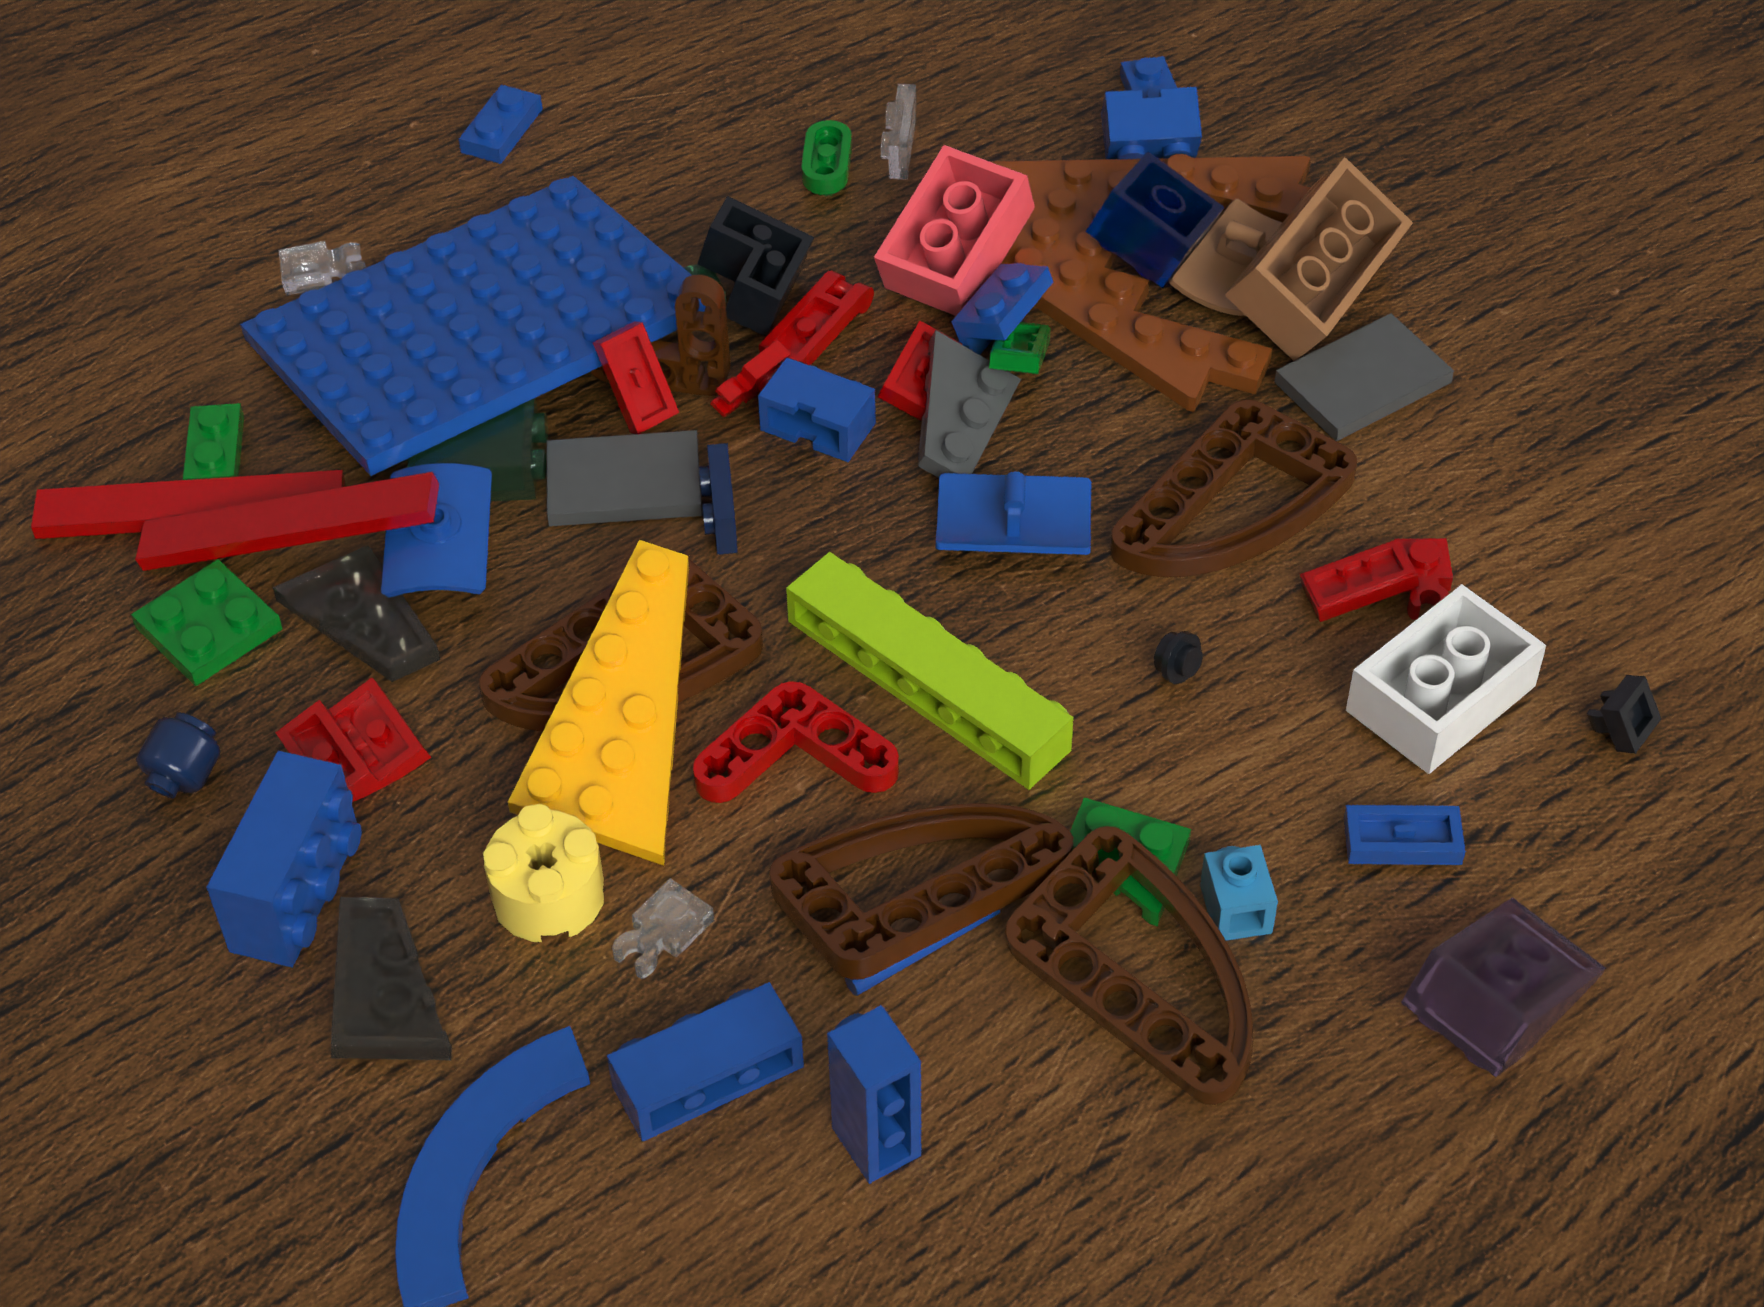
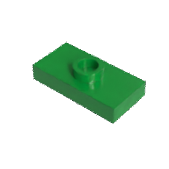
M1020 322L1005 341L995 340L990 352L989 369L1039 374L1049 345L1051 327L1043 324Z

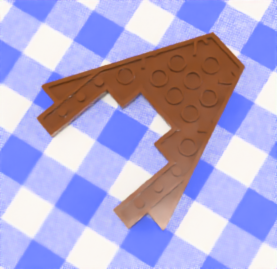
M1175 154L1170 158L1143 159L1131 178L1126 181L1127 184L1122 192L1112 200L1110 205L1100 213L1095 221L1093 219L1102 205L1107 202L1106 199L1111 191L1122 182V179L1141 159L989 161L1028 177L1035 209L1001 264L1023 263L1025 265L1048 266L1053 283L1034 305L1036 308L1188 411L1195 412L1209 382L1256 395L1271 363L1272 348L1141 313L1139 311L1148 295L1149 279L1110 268L1134 222L1179 233L1194 204L1224 212L1234 199H1240L1257 212L1283 223L1311 188L1303 186L1309 173L1311 157L1192 158L1186 154Z

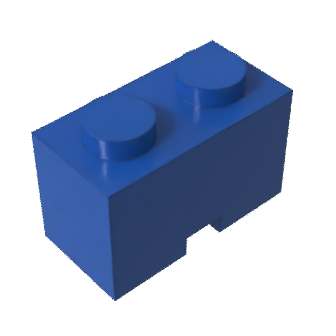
M1197 87L1163 88L1159 91V97L1143 98L1142 90L1105 92L1101 118L1106 159L1170 158L1175 154H1186L1192 158L1197 157L1202 139Z
M787 357L758 395L761 431L796 443L799 437L813 441V450L845 462L851 460L876 424L874 388Z

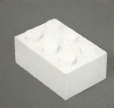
M1461 584L1353 670L1346 711L1423 771L1430 774L1536 686L1546 644Z

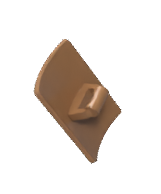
M1234 199L1169 279L1170 285L1185 296L1208 308L1227 314L1246 316L1225 294L1282 222L1257 212L1240 199Z

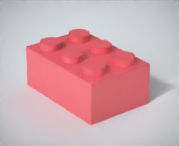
M944 145L874 256L884 287L956 316L1002 263L1035 209L1027 175Z

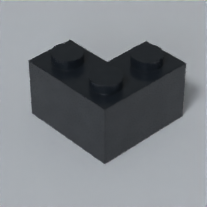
M727 196L709 228L697 264L735 282L726 307L727 318L766 337L801 273L814 237Z

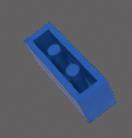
M770 982L753 990L744 989L738 991L722 1004L700 1014L691 1013L679 1018L671 1027L646 1038L632 1039L624 1043L617 1051L607 1055L612 1087L642 1142L804 1067L802 1035Z
M882 1005L865 1014L857 1013L846 1017L834 1030L827 1033L832 1129L869 1184L921 1156V1060Z

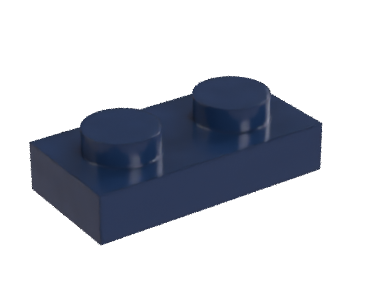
M728 443L707 445L709 466H699L702 497L712 496V503L702 504L705 535L715 534L717 555L738 553Z

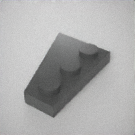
M935 330L929 340L928 347L930 367L925 380L927 400L926 411L921 423L918 467L938 478L943 473L972 474L1021 379L1006 370L989 369V360Z

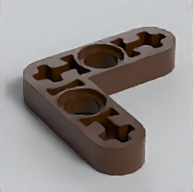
M691 275L686 277L681 283L675 302L678 343L656 340L651 342L658 361L663 362L670 368L669 370L662 371L671 391L713 396L717 394L715 392L716 389L727 380L731 366L725 293L723 287L713 278L705 275ZM699 299L706 306L705 311H698ZM692 332H706L715 340L712 342L699 340ZM702 361H708L707 372H705L704 366H701ZM602 366L591 371L596 378L609 383Z

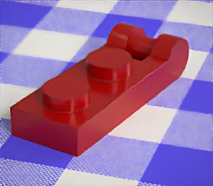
M829 270L759 344V353L778 340L791 353L790 359L812 365L858 313L864 314L869 309L873 301L874 289L860 282L855 285L846 282L844 275Z

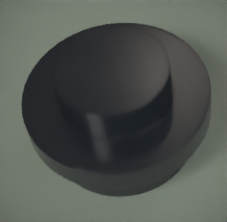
M1182 631L1180 633L1170 632L1161 639L1154 654V666L1157 671L1161 672L1166 681L1173 684H1181L1197 673L1203 659L1199 637L1188 631Z

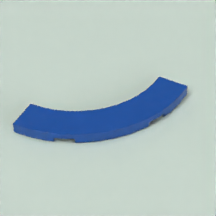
M571 1026L529 1043L488 1069L449 1107L426 1139L412 1167L403 1192L397 1221L395 1248L397 1279L404 1307H445L468 1299L461 1260L462 1220L469 1194L474 1190L484 1168L496 1152L498 1142L518 1121L525 1122L547 1104L567 1093L590 1084L589 1074Z

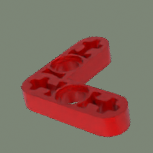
M790 681L781 683L766 694L705 748L694 760L693 765L694 784L697 793L709 802L722 803L737 797L794 744L857 788L871 793L886 791L896 783L899 775V754L897 748L889 740L806 684ZM799 705L802 706L801 711H798L795 708H797ZM786 706L789 710L783 714V707ZM828 729H839L848 735L843 742L834 745L826 744L818 738L822 732ZM751 734H763L771 740L767 746L761 749H749L741 743L745 737ZM864 760L872 766L868 769L865 768ZM882 761L884 762V767L881 768L876 764ZM728 769V777L721 776ZM711 772L716 774L712 779L709 778V773Z

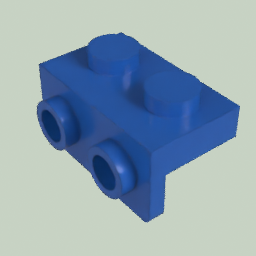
M1023 263L1000 264L951 321L959 342L980 355L992 340L1005 341L1052 285L1053 279L1048 266L1025 265Z

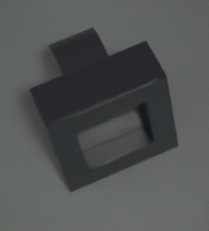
M1626 675L1615 690H1607L1601 693L1600 697L1603 706L1600 710L1589 709L1586 714L1595 732L1610 733L1617 752L1636 754L1660 722L1661 716L1646 676Z

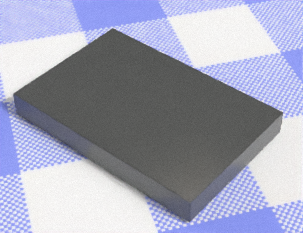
M1390 313L1277 369L1274 383L1335 441H1339L1452 383L1454 370Z
M697 430L547 440V516L549 526L702 516Z

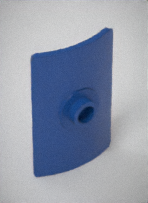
M435 463L408 467L393 472L390 479L433 472L439 482L434 523L386 530L381 593L388 598L405 593L429 590H450L481 594L486 588L491 470L467 464Z
M1016 471L1010 472L1007 475L943 473L939 477L935 548L937 550L1088 555L1091 553V480L1086 477L1024 476V474Z

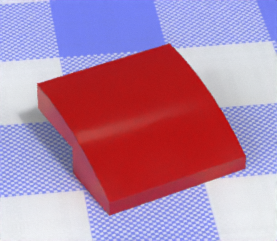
M373 677L329 710L318 700L275 732L289 753L342 765L348 790H351L353 795V802L399 780L432 758Z

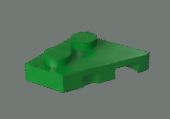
M1084 797L1070 830L1073 836L1074 848L1096 828L1104 826L1117 827L1142 844L1177 877L1190 842V828ZM1115 848L1109 853L1100 849L1098 851L1099 865L1107 858L1113 859L1115 862L1118 861V849ZM1130 875L1113 894L1117 896L1121 892L1124 893L1142 909V918L1146 922L1158 926L1165 907Z

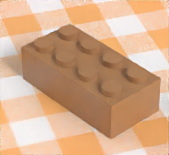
M1344 157L1312 185L1226 292L1225 296L1293 361H1296L1328 336L1413 222Z

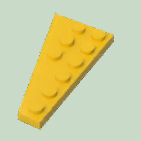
M642 540L638 541L508 800L510 813L518 815L525 806L535 804L546 805L550 810H557L580 819L595 833L597 843L664 866L670 779L673 766L678 706L679 671L681 670L683 624L685 622L689 574L688 555Z

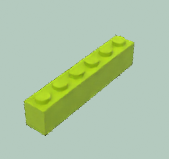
M829 552L786 587L789 623L1028 790L1071 752L1074 717L1060 703L1054 700H1047L1028 687L1017 674L1006 672L987 659L977 647L965 644L947 632L936 619L925 617L906 604L896 592L885 590L866 577L863 571L852 563L847 564Z

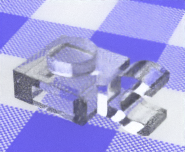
M326 241L279 250L281 279L286 295L320 289L333 283L332 277L334 276L342 279L349 272L366 268L365 261H360L362 256L359 243H346L338 248L328 250Z

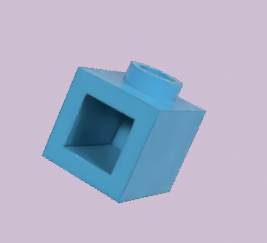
M1261 845L1242 848L1228 846L1215 852L1204 853L1200 887L1208 914L1225 940L1272 934L1278 900Z

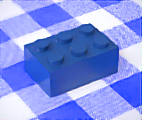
M277 751L206 886L229 953L293 968L302 948H308L311 945L317 930V917L325 901L330 902L334 898L339 886V872L347 856H353L356 853L361 840V825L356 821L352 806L353 795L351 790H348L342 765Z

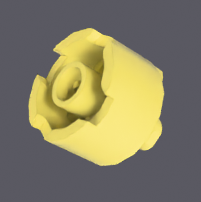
M543 804L525 806L521 809L518 816L513 817L496 830L483 852L485 874L499 923L514 936L532 942H542L541 936H555L568 931L569 937L577 935L595 920L604 904V877L596 836L587 825L575 816L557 810H550L549 807Z

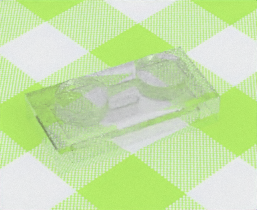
M898 84L896 101L887 102L886 129H890L891 132H882L881 159L889 160V179H908L916 126V85Z

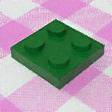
M219 559L131 614L135 628L195 686L283 630L279 615Z

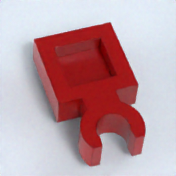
M776 340L743 365L738 375L722 383L715 391L719 396L713 399L710 404L723 418L728 416L743 401L747 403L758 395L786 357H790L791 353Z
M1447 538L1399 539L1419 579V587L1406 591L1410 592L1407 613L1412 620L1418 619L1421 604L1427 603L1435 606L1449 595L1448 591L1451 590L1453 573Z

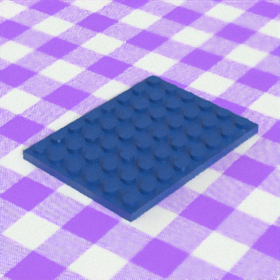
M571 176L555 180L548 187L528 196L515 198L508 205L488 214L477 215L471 218L468 223L448 232L434 234L425 242L405 251L392 253L383 261L363 270L349 272L342 279L325 287L309 290L298 299L278 308L264 310L255 318L240 324L244 338L367 473L372 476L601 367L602 364L592 342L634 321L643 322L650 342H654L677 331L676 298L681 283L692 274L577 178ZM699 299L698 311H705L706 306Z

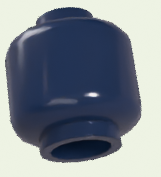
M177 712L174 718L164 717L159 719L152 727L136 758L139 768L148 776L144 784L151 790L168 798H175L178 791L183 793L198 792L204 786L221 753L220 747L214 739L215 730L205 722Z

